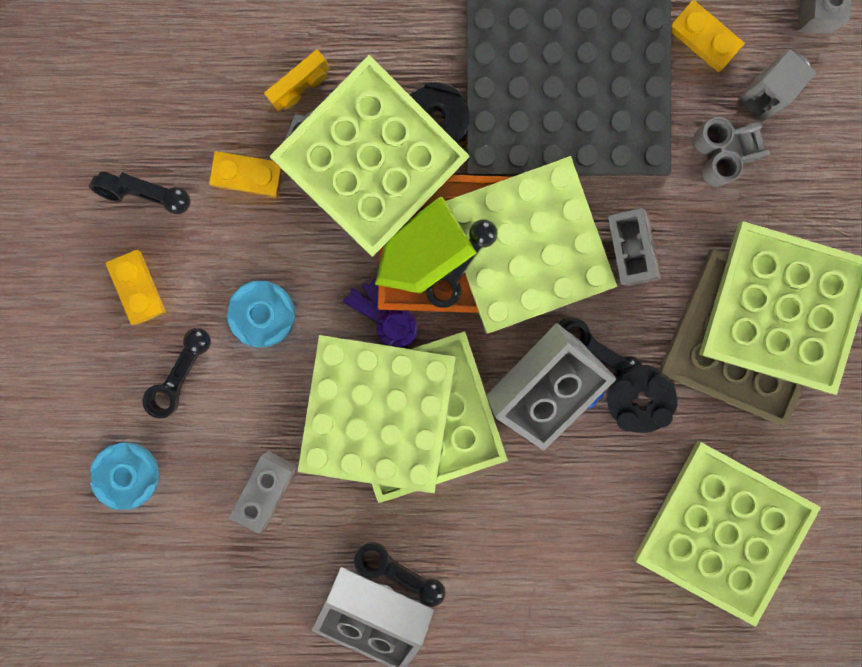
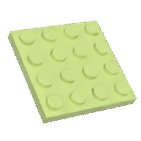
M370 55L270 155V158L371 257L394 236L470 157Z
M571 156L445 201L468 239H470L469 230L472 224L478 220L487 219L493 222L497 228L498 235L496 241L491 246L482 248L465 271V276L486 334L617 287Z
M739 222L699 355L837 395L862 312V257L748 222Z
M463 331L412 348L413 350L456 356L436 484L508 461L466 332ZM372 484L378 503L415 492L414 490Z
M319 335L298 472L434 494L456 356Z
M697 441L633 559L640 565L756 627L821 507L704 443Z

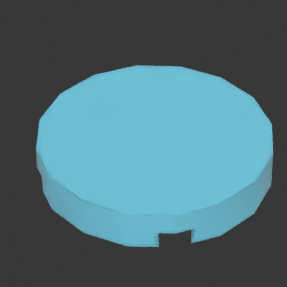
M252 281L241 286L231 296L227 322L233 335L242 343L253 347H271L282 342L291 332L295 322V306L290 295L281 286L268 281Z
M122 442L108 446L98 453L90 468L91 490L99 502L110 509L129 510L137 508L149 500L158 487L160 473L157 461L149 450L136 443Z

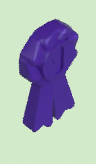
M376 278L370 284H362L364 292L371 301L367 300L355 289H351L350 296L344 298L343 302L377 323L376 334L383 345L407 348L415 341L417 321L409 311L378 310L379 286L375 285Z

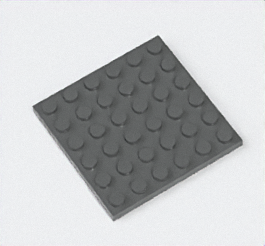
M467 0V107L470 116L467 129V154L470 156L467 159V175L516 176L569 156L573 160L578 176L670 175L671 0Z

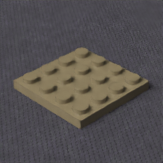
M711 249L662 361L659 372L664 373L673 381L787 428L804 386L699 355L728 259V254Z

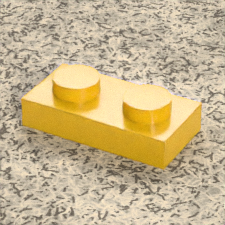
M695 0L690 2L671 25V33L718 73L724 69L745 44Z
M316 49L264 92L278 112L283 108L289 109L300 100V94L309 86L314 88L324 81L327 77L326 72L330 70L326 59Z
M215 151L209 185L278 198L283 170L271 160Z
M134 250L105 263L131 325H138L166 313L141 251Z

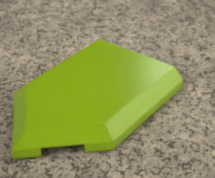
M440 196L409 219L384 245L375 285L421 294L476 254L475 249L443 197Z

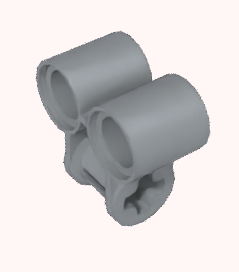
M714 117L696 130L693 137L695 148L700 153L711 155V158L706 161L702 169V176L705 182L714 187L723 186L737 179L742 174L743 164L771 155L770 150L765 149L760 131L763 128L762 122L734 129L731 122L727 119ZM708 129L717 132L719 136L718 143H713L709 140L707 135ZM718 161L723 162L727 166V177L718 173Z

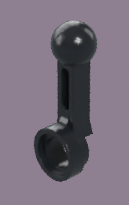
M101 171L98 175L93 176L89 184V188L95 194L107 200L122 202L125 195L132 194L164 205L165 209L172 214L186 212L191 203L187 191L180 187L168 189L123 172L120 177H117L111 173Z
M481 219L472 224L469 230V241L476 254L439 280H445L452 286L453 292L448 300L443 301L435 296L434 287L436 283L426 289L427 297L433 305L447 308L457 303L462 293V287L459 282L460 278L481 249L491 246L497 239L498 232L493 222Z
M567 317L558 323L567 331L572 327L578 326L581 330L579 340L595 357L615 368L618 376L621 371L628 367L642 365L638 358L633 356L622 357L597 342L590 334L589 328L584 321L576 317Z
M193 328L184 335V349L166 381L151 386L145 391L142 403L145 411L150 416L162 419L170 416L177 410L182 384L197 357L205 353L211 345L210 335L204 329ZM158 391H163L170 397V406L167 409L157 405L155 396Z
M376 542L366 543L356 552L354 564L356 570L363 577L373 579L384 574L417 593L421 602L426 606L435 607L443 602L446 591L444 585L439 580H426L394 561L386 548ZM370 550L378 552L382 558L381 566L378 568L367 566L364 561L365 552Z

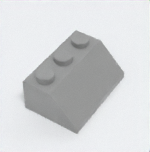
M556 323L487 394V398L496 419L544 451L616 378L580 340Z
M341 567L311 631L389 667H407L423 645L434 610L425 606L418 599L407 598L396 593L390 586L377 584L364 578L357 571L346 570Z

